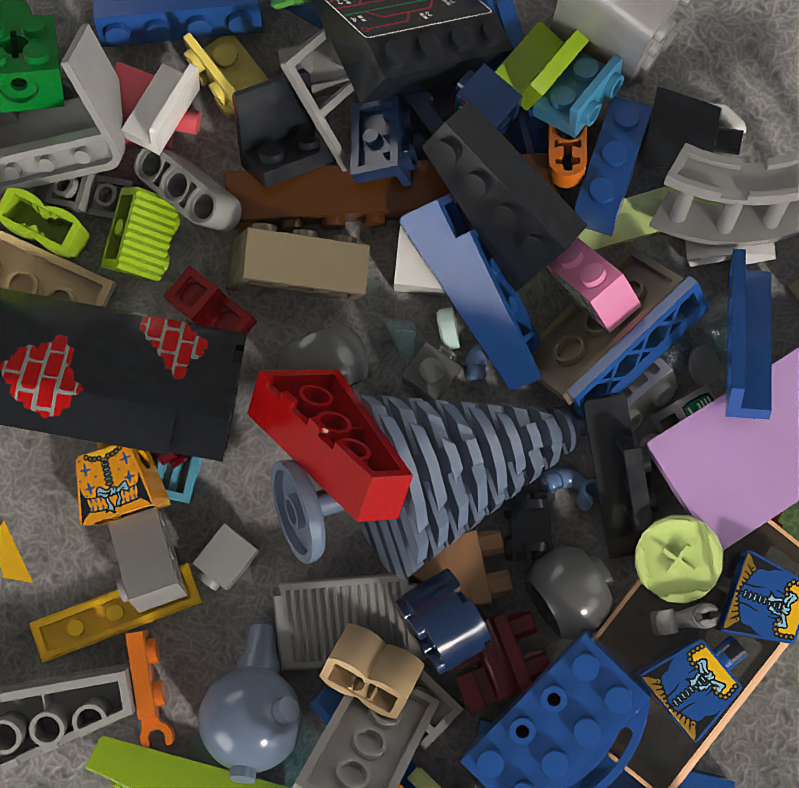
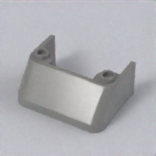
M89 23L80 26L61 62L79 97L65 100V107L0 113V194H4L7 188L27 189L112 170L119 165L125 152V137L121 130L124 125L120 81Z

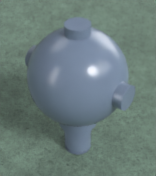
M255 620L250 622L247 646L243 651V655L238 658L237 669L224 674L212 684L206 692L199 710V732L205 748L218 763L230 769L229 779L238 783H254L257 772L269 770L283 762L297 745L303 727V712L298 695L288 681L279 675L280 662L277 660L276 623L270 621Z

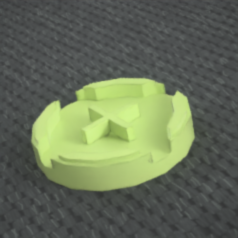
M669 515L656 520L642 533L635 548V568L642 584L648 590L658 595L659 598L668 602L688 603L702 598L716 585L723 570L724 551L717 534L705 522L690 515Z

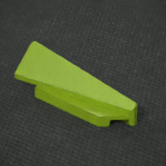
M107 736L100 737L85 765L87 770L111 780L110 785L114 788H290L256 778L254 783L249 784L234 782L229 779V770Z

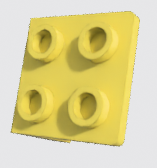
M190 32L183 36L187 51L183 53L189 64L191 63L198 67L199 83L201 86L204 87L208 83L210 84L208 87L215 96L213 100L227 118L232 115L235 116L232 98L234 92L269 80L235 35L220 36L204 49Z

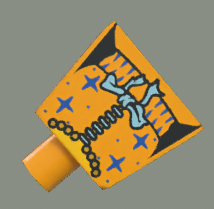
M96 442L98 450L80 455L76 459L79 520L81 526H101L155 506L159 509L171 505L155 463L148 451Z

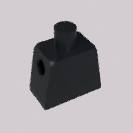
M657 87L642 166L646 170H670L685 143L712 153L721 152L739 155L744 130L720 127L722 108Z

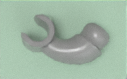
M699 603L676 612L674 608L653 611L650 614L652 631L658 636L678 633V628L708 629L714 627L720 620L716 612L718 608L711 603Z

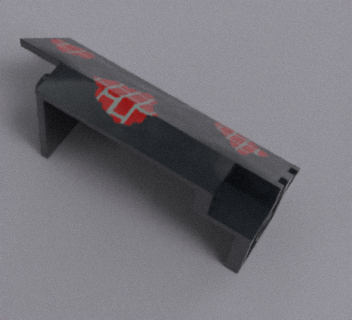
M0 288V425L165 455L171 452L223 462L227 451L247 334Z

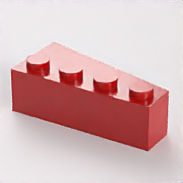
M338 369L259 371L247 414L357 522L398 519L413 474Z

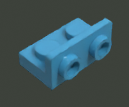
M580 51L545 94L533 105V116L575 138L585 125L591 126L595 122L604 101L608 97L614 98L619 92L624 81V76L621 75L623 58L614 54L609 62L604 64Z

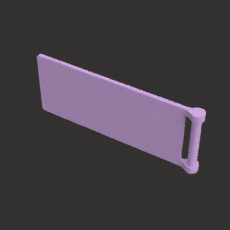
M799 348L771 364L772 411L769 420L725 417V393L645 443L650 457L686 513L705 522L717 534L723 550L799 501Z

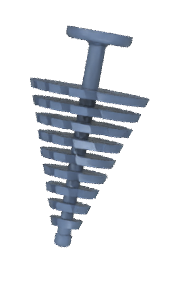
M356 394L413 474L398 519L359 522L361 530L373 553L375 554L378 551L381 564L392 575L396 572L397 578H409L424 563L430 562L445 547L457 541L465 531L471 530L479 524L485 515L488 516L497 510L504 500L511 499L519 493L524 484L528 485L537 479L542 469L547 470L559 461L560 453L566 455L578 447L580 435H588L586 421L577 413L573 415L570 410L563 407H552L553 409L546 411L540 406L530 405L522 408L513 404L499 406L491 403L474 404L461 401L448 403L446 400H427L426 402L422 401L421 398L396 399L394 396L372 397L366 394ZM283 459L276 461L271 469V485L274 504L285 538L295 556L302 563L309 564L320 559L325 551L326 531L323 517L344 511L345 509L324 489L315 491L306 471L295 460Z

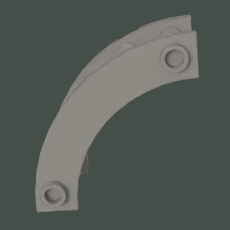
M685 143L664 181V185L678 190V193L667 192L649 224L650 227L674 237L717 246H755L794 237L799 234V151L788 155L767 158V161L764 163H741V158L715 154ZM695 196L705 200L725 203V205L702 203L693 199Z

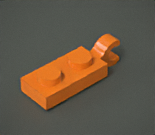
M149 630L126 633L138 720H141V745L147 748L152 747L150 736L155 729L161 730L165 735L166 745H171L175 740L174 729L170 723L160 717V706L166 705V691L163 680L156 681L154 663L160 662L156 637L150 638Z

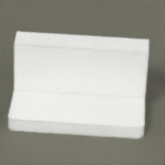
M162 63L121 130L124 133V137L160 155L200 90L198 67L190 63L185 72L182 73Z

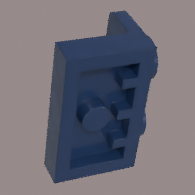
M399 95L361 104V102L352 104L350 175L356 183L397 176L404 187L413 185V170L417 169L418 166L417 154L413 146V134L417 133L418 124L413 109H408Z

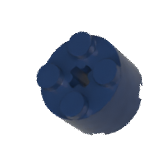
M448 568L403 594L400 599L394 602L407 624L410 623L415 635L413 637L426 658H429L439 675L450 671L492 644L490 641L492 639L478 610L471 599L467 600L461 591H456L462 585Z

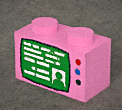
M578 237L563 253L547 265V268L564 294L610 333L642 306L624 274Z

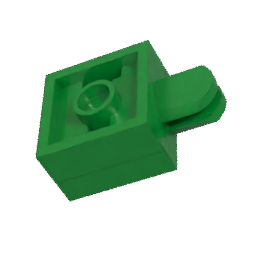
M1 0L0 113L65 107L54 15H32L30 6L24 0Z

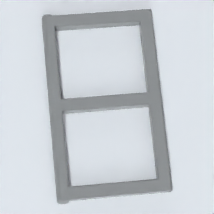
M322 28L283 61L280 66L341 170L344 172L350 169L351 154L349 156L345 154L324 117L350 95L354 88L349 80L318 107L295 68L301 60L329 38L325 28Z

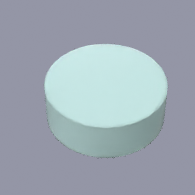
M453 307L439 309L436 314L442 345L448 349L460 348Z

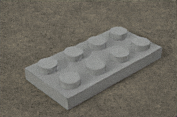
M414 687L397 719H393L368 708L358 697L344 695L292 788H397L440 701Z

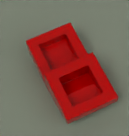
M190 265L163 296L194 324L248 334L257 323V320L251 314L227 297L216 285Z

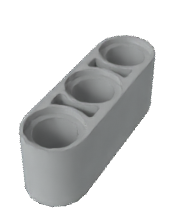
M144 147L138 152L134 163L135 173L138 178L192 223L219 231H230L239 223L242 210L239 200L184 155L167 149H163L160 155Z

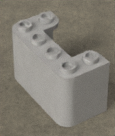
M558 0L550 30L565 42L578 29L589 39V42L583 47L581 52L604 64H607L614 54L622 57L621 75L624 76L623 83L628 87L634 81L641 85L655 66L654 62L660 53H665L678 35V32L673 29L676 20L671 17L679 5L686 9L693 0Z

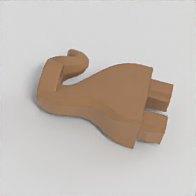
M476 529L465 531L457 541L445 547L439 555L430 562L424 563L417 572L410 576L419 583H423L448 568L462 585L456 591H461L467 600H472L475 606L492 603V599L499 598L513 591L509 570L486 574L482 558L504 553L500 531L477 532ZM383 565L380 566L381 574L390 573Z

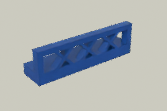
M733 249L727 277L725 417L769 420L772 411L771 272L746 270V249Z
M688 276L566 391L573 403L569 405L565 401L563 402L585 420L583 401L585 399L623 392L709 310L698 281Z

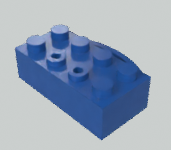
M585 628L464 751L460 762L486 788H568L584 778L601 762L614 744L619 731L627 727L631 729L632 736L622 755L608 773L594 786L590 787L607 788L625 769L642 738L650 706V691Z

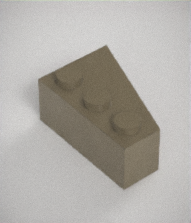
M254 223L252 228H246L230 242L226 290L238 291L239 285L262 287L264 288L263 293L276 294L277 290L302 293V296L356 300L366 295L370 245L357 244V238L347 235H335L331 240L317 238V232L312 230L295 229L290 234L277 232V226L272 224Z

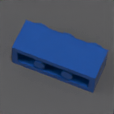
M616 96L611 99L575 204L574 211L588 225L585 229L609 236L613 235L648 130L653 107Z

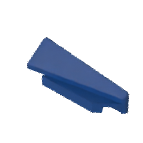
M452 193L402 216L400 224L508 388L514 390L541 379V372L531 355L532 352L540 348L539 335L518 291L515 292L476 230L474 228L469 230L461 207Z

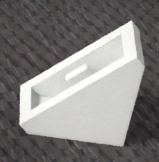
M401 225L394 291L448 297Z

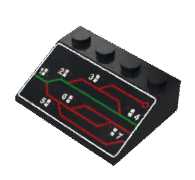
M311 0L361 104L458 82L469 70L476 73L484 63L493 70L514 50L497 14L481 0Z

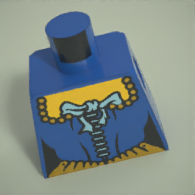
M750 550L741 551L719 616L720 620L715 630L794 644L799 632V576Z
M729 635L713 650L702 638H694L639 669L635 674L684 734L696 743L741 691V684L732 675L730 670L746 658L748 654L732 635Z

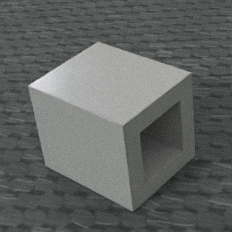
M224 523L192 564L200 569L196 577L212 590L217 591L220 586L225 590H230L261 550L229 524Z

